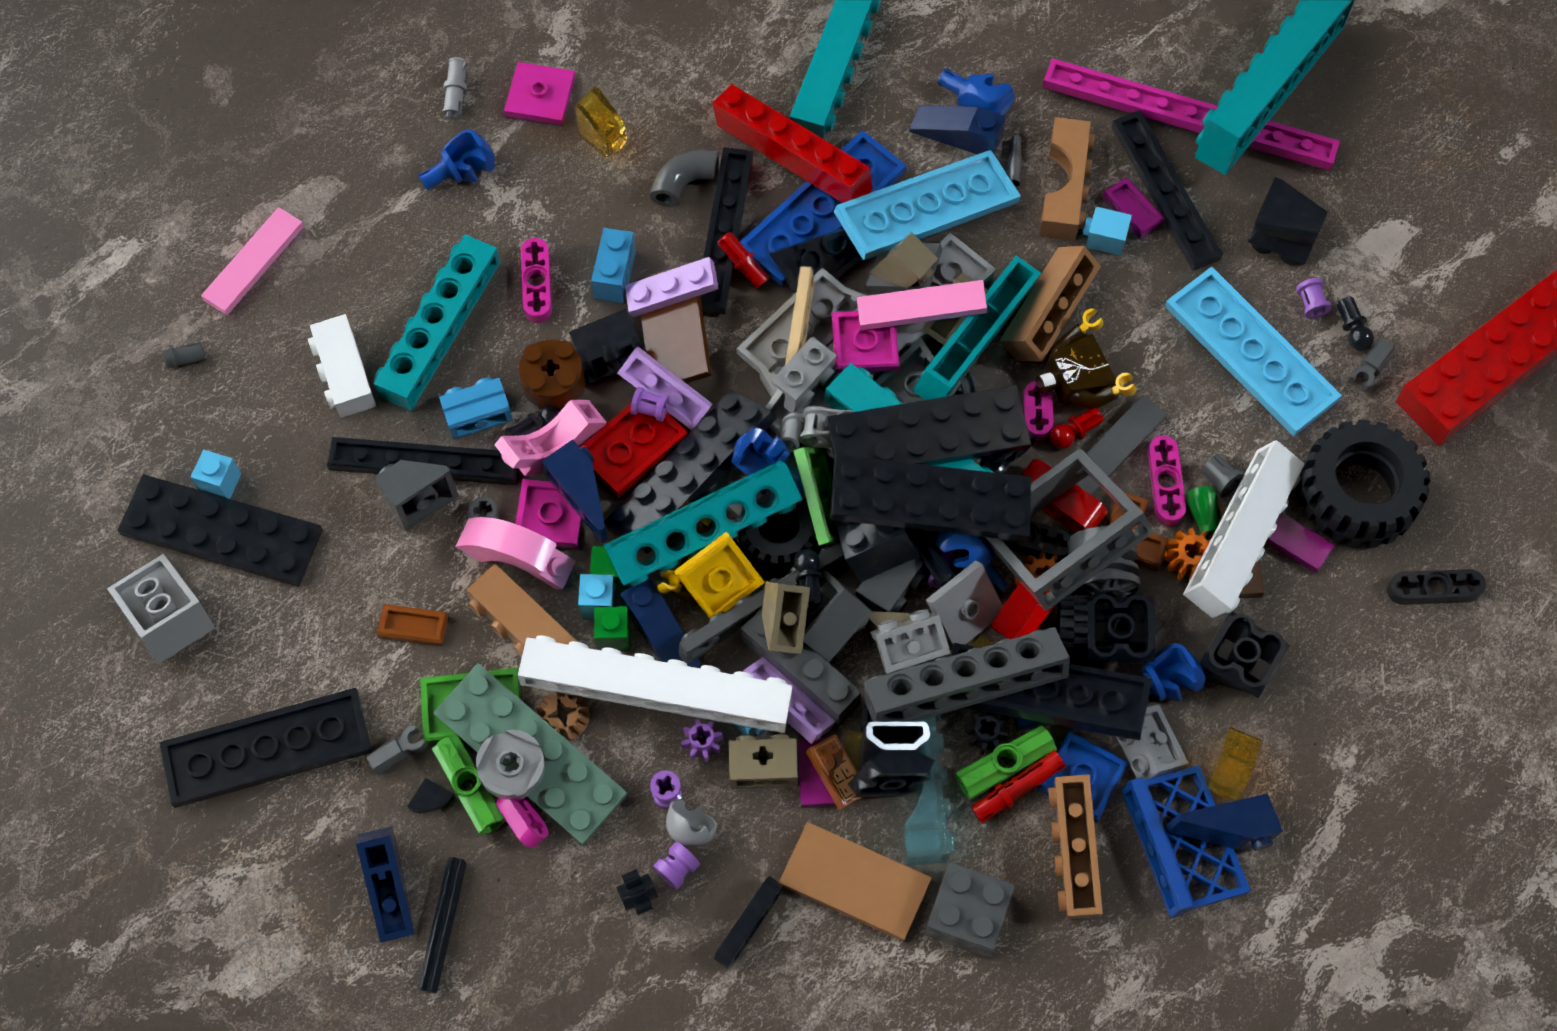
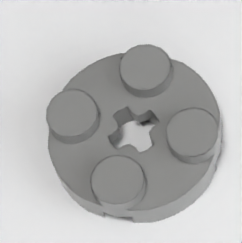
M511 729L505 730V733H500L495 737L492 735L484 741L477 753L476 767L479 780L488 792L503 799H523L540 784L545 772L544 754L535 738L526 732ZM512 756L516 757V763L519 765V768L506 772L502 761H509Z

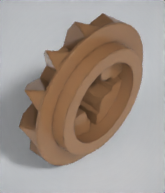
M554 692L549 696H544L543 701L537 708V714L568 741L579 737L589 723V708L582 696ZM559 704H562L566 711H572L571 714L567 715L566 727H564L560 718H553L554 715L558 714Z

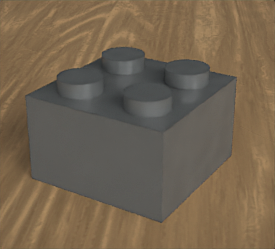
M949 862L926 928L925 936L991 959L1015 885Z

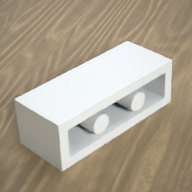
M346 314L310 325L313 337L308 338V342L313 356L319 355L321 363L317 364L316 367L321 382H328L329 390L324 391L330 409L336 407L340 418L377 407Z

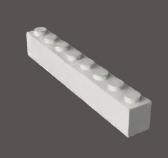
M536 636V639L526 638L518 672L521 686L785 733L793 685H788L785 680L770 677L766 681L755 679L752 674L741 671L727 674L720 672V669L708 665L694 668L687 666V663L680 660L656 661L654 657L647 654L638 653L634 657L622 655L621 651L614 648L605 647L601 651L589 649L588 645L581 642L572 641L568 645L556 643L555 639L547 636Z

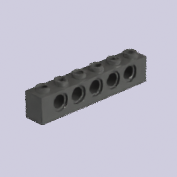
M1055 627L1036 630L1028 635L1014 639H1004L999 643L982 648H972L967 652L954 656L940 657L929 663L909 666L901 671L886 675L874 676L869 680L863 681L864 701L873 722H915L1068 678L1070 657Z

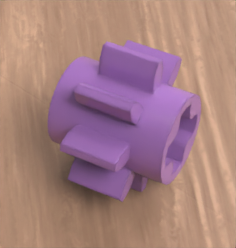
M696 719L695 725L691 729L684 727V734L689 739L683 740L681 745L682 749H691L690 760L693 761L696 757H703L704 761L708 762V756L713 752L720 754V747L715 742L723 739L722 732H713L714 722L712 720L708 724H702L699 719ZM704 736L706 744L700 745L697 737Z

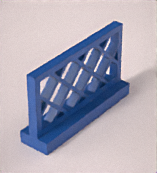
M1200 765L1145 780L1143 777L1131 780L1122 789V797L1170 919L1181 916L1187 911L1246 895L1251 891L1234 848L1221 845L1223 854L1219 860L1204 852L1207 842L1201 841L1199 848L1182 840L1183 836L1178 835L1176 837L1165 831L1163 826L1165 816L1168 815L1174 819L1180 814L1169 808L1175 795L1191 803L1188 812L1194 811L1196 806L1200 809L1216 806ZM1193 776L1198 788L1195 797L1178 788L1183 778ZM1159 786L1170 792L1165 805L1152 798L1149 790L1150 787ZM1178 847L1195 855L1190 869L1178 863L1175 856ZM1200 858L1217 867L1212 880L1195 872ZM1222 870L1234 876L1238 888L1228 890L1217 884ZM1191 878L1208 887L1204 898L1193 901L1188 888ZM1213 890L1218 892V894L1211 895Z

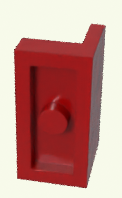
M1019 582L992 621L991 627L1008 639L1028 635L1039 628L1053 607L1045 612ZM1050 589L1043 593V595L1045 596L1047 593H1049Z

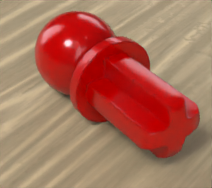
M1097 408L1089 409L1076 418L1073 416L1069 417L1068 425H1056L1050 431L1049 439L1051 444L1057 449H1067L1073 444L1075 436L1080 440L1084 439L1085 433L1103 423L1104 419L1101 412Z

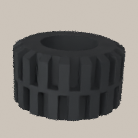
M766 489V495L764 496L760 492L756 495V503L759 505H764L771 499V491L769 489ZM806 497L797 502V507L788 513L779 515L776 512L766 517L767 522L759 527L749 529L747 526L739 530L741 550L749 562L752 561V566L756 571L763 568L764 575L771 576L772 572H778V577H785V572L790 571L794 567V557L799 551L811 549L817 553L819 545ZM774 522L788 523L798 532L792 540L785 543H772L766 540L760 533L764 527Z

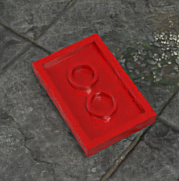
M630 403L580 446V448L585 446L595 460L592 463L594 475L618 498L660 463L688 435V432L668 413H666L663 422H659L653 416L641 413L637 415L631 414Z

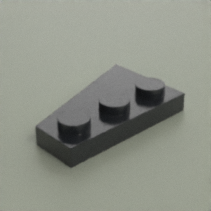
M844 228L769 253L794 294L797 292L801 266L812 267L814 275L823 268L837 280L862 260Z

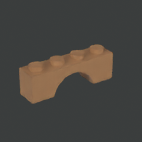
M1059 117L1054 119L1049 159L1058 163L1066 171L1069 182L1062 189L1045 194L1039 236L1076 240L1078 229H1084L1086 211H1081V203H1087L1089 185H1084V177H1090L1092 160L1087 159V152H1093L1095 134H1090L1091 121Z

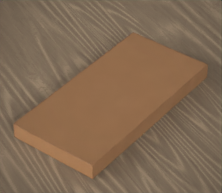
M807 822L779 882L784 885V888L904 942L932 877Z

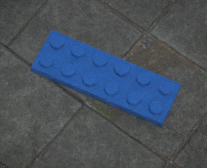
M863 130L841 149L870 167L873 187L870 193L891 186L906 172V164ZM806 181L740 243L748 252L752 251L754 253L752 257L775 282L783 287L787 281L769 253L842 229L843 226L834 213L836 205L842 202Z

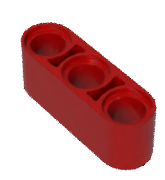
M1033 459L1020 476L1031 477V483H1033L1040 476L1051 470L1052 467L1039 459ZM1076 484L1041 509L1073 533L1097 527L1108 513L1106 507L1098 499Z

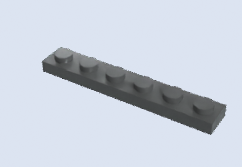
M841 542L833 547L827 545L817 552L820 559L817 572L821 574L825 570L832 574L846 565L847 561L844 557ZM792 567L789 574L780 580L774 578L769 582L799 585L795 579L799 572L795 567ZM765 585L762 591L753 597L747 595L736 603L735 608L727 613L722 611L714 615L709 620L708 625L700 630L695 628L688 631L679 642V656L688 664L741 631V628L763 607Z

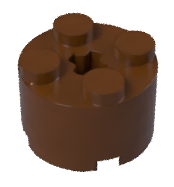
M554 339L543 340L528 345L524 349L519 363V375L524 394L530 403L532 402L539 409L546 405H554L562 410L570 400H577L579 396H582L585 389L582 362L578 352L570 342Z

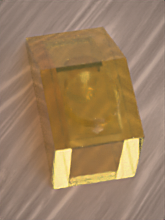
M595 86L575 105L580 138L608 158L614 151L620 150L626 142L625 122L603 92Z
M1229 727L1207 788L1213 790L1222 798L1240 800L1255 768L1261 739Z

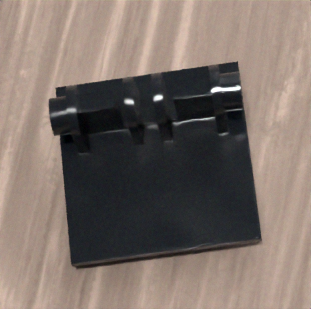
M626 308L569 332L590 384L617 374L635 348L639 347L644 351Z

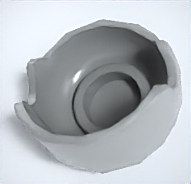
M683 799L671 801L666 817V829L671 839L685 846H703L714 839L718 824L713 817L703 813L700 806L693 810H687Z

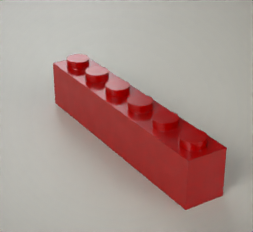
M731 84L712 103L718 127L840 202L844 203L861 197L873 190L869 166L735 85Z

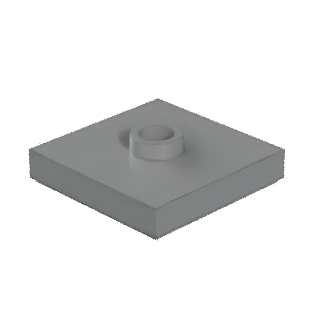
M976 560L926 599L931 611L940 615L947 642L952 649L954 643L965 645L987 628L1003 607L983 565Z

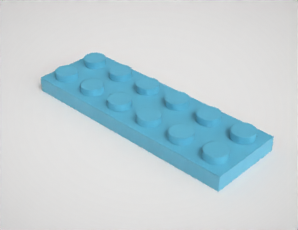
M988 150L838 204L835 207L834 213L861 258L866 260L890 251L911 232L920 240L1017 204L1021 195L993 152Z
M1210 267L1166 301L1165 308L1293 437L1341 399L1342 395L1213 267Z

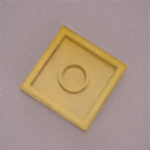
M727 531L674 571L710 619L719 612L723 611L726 613L740 599L751 594L765 583Z

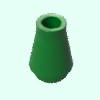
M1202 486L1189 490L1186 503L1199 527L1200 533L1205 530L1207 535L1215 533L1218 527V494L1213 491L1212 486Z

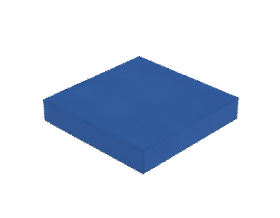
M1069 731L1057 751L1066 768L1039 785L1037 790L1049 796L1048 788L1054 787L1055 777L1090 774L1094 821L1098 822L1129 762Z

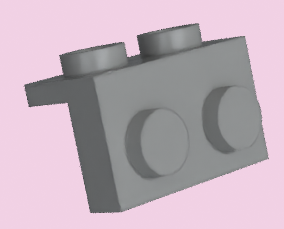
M811 337L772 380V384L786 395L784 408L791 413L796 412L800 407L803 409L808 407L816 396L815 390L820 385L824 387L828 385L836 374L834 367L837 355L814 337Z

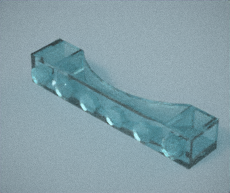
M928 660V661H925V662H922V663H919V664H916V665H913V666H918V665H922V664H925V663H929V660ZM941 714L915 721L926 722L929 726L930 737L920 746L922 754L934 759L935 762L930 769L931 778L924 782L917 805L904 826L906 866L947 863L949 852H954L955 850L953 831H947L946 819H951L950 799L943 798L942 786L948 785L946 765L940 766L939 754L944 753L943 734L936 731V721H941Z

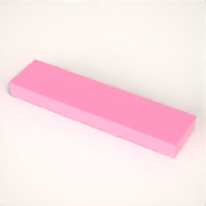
M278 207L201 295L203 301L228 315L304 228L303 222Z
M983 280L857 297L861 330L987 313Z

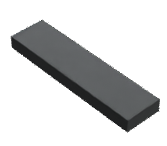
M1142 395L1088 451L1087 455L1110 478L1166 419L1168 413L1145 395ZM1089 475L1076 484L1092 496L1100 488Z

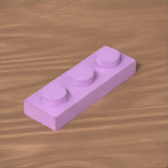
M710 257L625 285L628 311L633 317L718 289L715 265Z
M639 347L634 349L617 373L634 387L644 388V392L659 396L663 394L669 395L667 412L690 430L694 429L713 405Z
M764 657L743 670V672L752 674L755 679L767 681V678L774 677L785 680L788 685H793L787 723L811 744L829 732L836 722Z

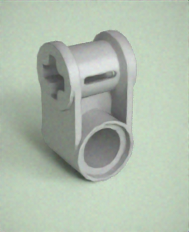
M820 406L805 408L803 411L805 425L804 431L800 434V443L811 448H832L826 425V417L855 411L828 409Z

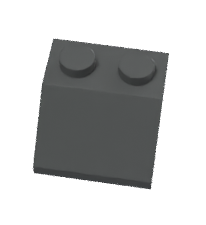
M400 460L395 464L385 466L374 477L384 503L405 531L459 497L451 472L445 465Z
M825 570L822 573V580L819 582L822 601L820 605L814 608L808 607L803 642L830 662L833 657L840 655L844 651L847 641L852 635L860 631L867 624L872 611L832 574Z

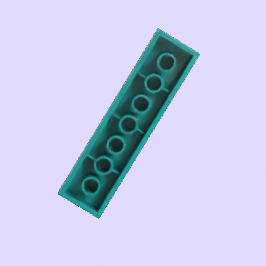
M1300 0L1294 10L1293 17L1288 15L1279 28V34L1275 35L1273 33L1264 46L1265 51L1262 54L1259 52L1255 54L1249 64L1250 69L1247 72L1241 71L1233 84L1234 88L1232 91L1227 89L1218 102V108L1216 110L1211 108L1204 117L1202 125L1205 128L1200 132L1195 144L1199 145L1195 158L1226 176L1345 28L1356 0Z

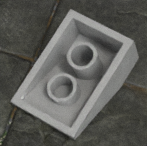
M164 554L107 588L157 664L174 656L178 651L203 638L207 633L215 629L199 600Z

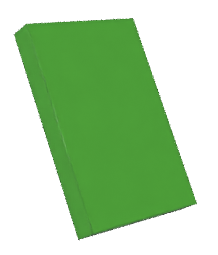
M809 447L793 450L818 545H836L840 542L835 520H830L833 480L825 450Z
M519 668L488 671L522 700V689L518 678ZM468 673L420 678L423 740L427 744H436L448 736L457 735L433 713Z

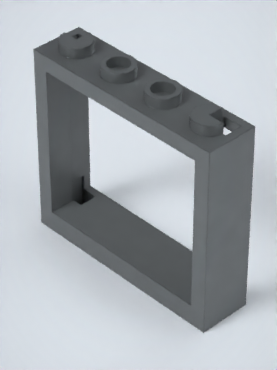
M1081 448L1031 483V517L1088 475L1125 512L1124 515L1036 579L1001 539L984 537L998 558L1045 612L1153 533L1144 512ZM1136 525L1139 526V527H1137L1135 530L1132 531V528H1133L1134 526H1136ZM1050 589V592L1044 596L1043 593Z

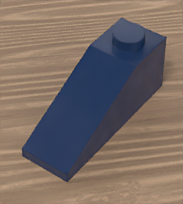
M919 105L909 132L974 154L991 150L995 155L1003 137L1006 116L979 107Z
M572 439L542 460L544 474L601 543H604L607 540L592 465L595 460L585 446L580 448Z
M648 578L646 581L621 592L622 605L627 606L630 619L657 659L661 662H668L671 659L683 661L679 656V642L684 633L651 580ZM696 658L688 663L687 666L701 668L702 664Z
M1268 793L1178 814L1166 825L1167 832L1238 850L1253 847L1254 851L1272 846V840L1283 832Z
M393 827L359 834L356 847L380 943L413 935L415 933Z

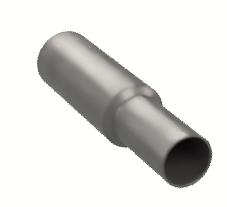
M1018 135L1011 137L1007 172L1015 187L1020 186L1022 166V138Z

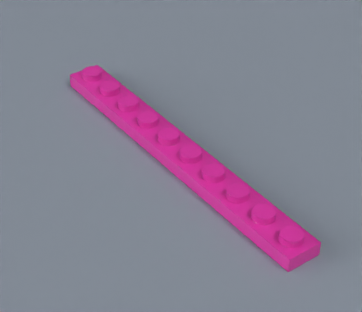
M1054 58L1051 59L1042 87L1128 113L1140 110L1145 118L1200 133L1205 128L1202 122L1211 108L1214 110L1218 108L1217 105ZM1269 121L1249 148L1331 171L1340 141Z

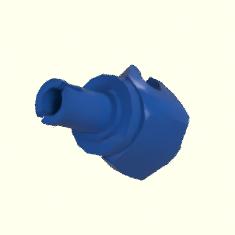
M945 68L938 78L939 86H943L958 95L959 106L979 107L1005 115L1015 100L1012 86L1007 83L993 85L994 74H972L966 79L949 68Z
M466 129L453 137L444 146L445 150L440 152L442 156L440 163L419 173L418 176L427 191L450 177L452 180L455 179L457 183L461 181L478 182L474 171L483 170L491 172L495 169V155L489 143L481 135H478L472 129Z
M754 427L737 440L732 463L738 469L751 475L782 460L787 465L800 495L804 491L799 470L788 463L790 452L786 450V445L779 437L776 436L773 439L762 428Z
M940 532L933 540L937 548L944 552L955 549L968 550L966 556L952 560L954 566L962 567L961 571L976 560L983 565L991 583L995 582L1001 591L1008 586L1007 582L1002 579L991 565L995 553L984 537ZM993 585V587H994V589H995V591H996V593H997V595H998L999 593H998L997 589L995 588V586Z
M1173 643L1155 654L1154 662H1147L1148 664L1142 666L1144 672L1142 676L1152 678L1150 695L1156 697L1158 701L1164 699L1182 701L1179 686L1187 687L1195 692L1203 689L1205 682L1204 670L1193 653L1181 644Z

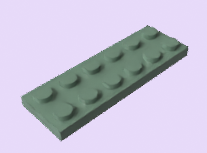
M479 663L475 665L433 713L477 752L487 738L492 735L495 737L500 733H505V730H520L535 738L544 754L545 772L540 784L528 794V797L582 845L588 842L628 795L621 786ZM512 756L509 761H502L506 772L519 768V765L516 763V757Z

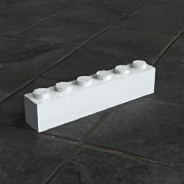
M1277 440L1256 451L1183 593L1185 597L1211 618L1224 613H1230L1238 606L1240 602L1239 595L1243 587L1249 583L1253 576L1251 570L1254 564L1263 556L1265 552L1263 546L1267 538L1276 530L1277 524L1275 522L1279 514L1288 506L1289 500L1287 498L1291 490L1300 482L1301 477L1299 474L1304 466V462Z

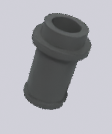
M201 341L173 348L171 345L169 349L163 350L167 367H174L175 370H178V366L206 361Z

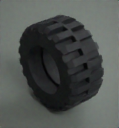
M1359 419L1356 425H1353L1352 421L1340 423L1338 429L1331 427L1325 431L1322 438H1318L1312 446L1301 470V479L1298 483V488L1301 491L1298 497L1302 506L1307 505L1304 514L1308 520L1312 521L1314 519L1317 522L1315 528L1323 534L1326 531L1333 535L1330 540L1340 543L1341 540L1348 541V546L1359 548L1361 543H1365L1367 548H1375L1379 546L1381 541L1387 545L1395 541L1398 535L1402 536L1423 509L1424 503L1428 499L1430 492L1428 484L1431 481L1430 472L1424 470L1427 461L1423 454H1417L1418 446L1413 440H1405L1403 438L1405 433L1396 428L1395 431L1387 428L1388 424L1379 421L1376 425L1370 424V420ZM1349 464H1359L1372 468L1387 482L1391 499L1380 504H1366L1351 498L1339 485L1335 470Z

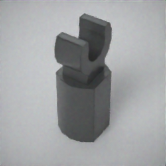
M1384 339L1377 340L1360 363V367L1355 368L1351 372L1348 382L1352 383L1355 378L1361 377L1366 381L1362 391H1369L1375 377L1380 374L1395 354V346Z
M416 725L407 727L403 731L401 738L392 739L366 756L376 774L380 775L408 758L410 752L418 753L427 748L428 744L423 739L412 744V737L420 732L419 727Z

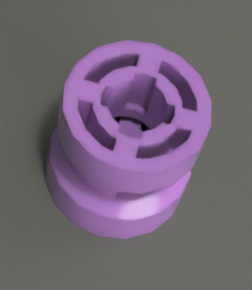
M675 842L669 848L668 857L659 859L652 868L670 887L678 890L684 884L686 874L694 873L700 866V863L682 844Z

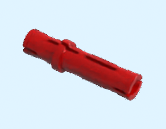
M1052 750L1044 758L1035 762L1003 785L999 783L994 786V791L970 807L981 824H984L1005 808L1011 809L1014 807V802L1047 781L1053 775L1064 770L1066 765L1059 754Z

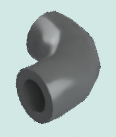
M690 150L671 158L658 171L650 192L651 200L659 205L674 206L679 203L681 192L688 183L700 179L716 180L719 151Z

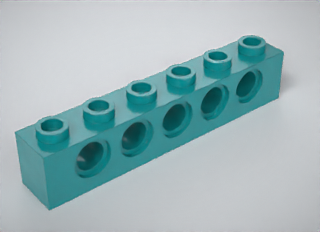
M464 234L459 243L454 244L447 264L444 268L441 267L435 276V283L430 292H426L422 296L419 310L414 317L412 316L408 319L404 329L405 333L399 342L397 341L393 344L388 361L384 367H380L374 376V386L379 398L411 412L501 263L496 247ZM463 270H471L470 272H468V273H466V274H461V273H460V272H462ZM456 294L453 298H445L447 295ZM434 319H441L437 323H430ZM418 344H426L423 348H415ZM403 369H411L406 374H400V371Z
M780 460L605 544L604 547L623 586L628 583L631 586H635L646 581L649 578L647 574L657 569H660V572H664L678 565V559L687 555L692 558L726 531L733 539L738 535L736 531L747 526L749 529L759 527L767 522L766 517L776 512L779 515L788 513L797 507V502L803 499L787 465ZM769 489L771 491L770 501L764 505L757 504V493L760 490ZM734 503L741 504L742 512L740 516L735 519L727 518V508ZM702 518L712 519V527L706 533H699L696 530V525ZM673 532H680L683 535V540L677 547H669L666 544L667 537ZM644 546L651 547L653 549L651 559L644 562L636 559L637 551Z

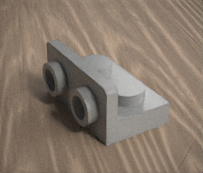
M923 609L909 614V620L899 623L897 619L887 620L879 623L877 630L871 631L872 638L876 640L882 664L887 674L950 654L940 615L934 612L929 613L928 609Z
M1159 704L1147 707L1140 740L1116 736L1137 779L1142 777L1144 780L1180 770L1189 764Z

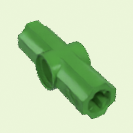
M1041 725L1010 743L999 745L991 754L955 773V778L963 794L969 800H972L997 784L1011 780L1018 773L1044 758L1052 750L1057 751V748L1048 730ZM1001 757H1008L1014 762V766L1012 768H1003L998 764L997 760Z
M448 736L440 740L432 748V751L478 834L482 836L499 829L506 820L499 811L491 793L485 789L479 780L477 768L459 736ZM474 779L477 781L472 790H461V785L465 780Z

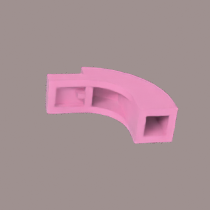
M570 400L561 412L541 429L527 435L501 436L495 443V446L502 454V459L507 465L512 468H519L524 476H531L544 472L542 460L572 439L580 447L604 427L607 422L590 400Z
M489 517L468 519L455 546L479 562L499 561L516 566L556 590L564 588L576 562L556 549L557 544L550 539L520 525Z

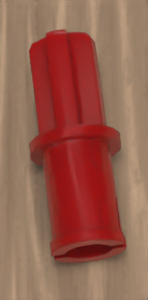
M731 232L726 233L719 239L717 243L735 264L734 269H739L755 289L770 277L752 257L754 253L752 251L748 252Z

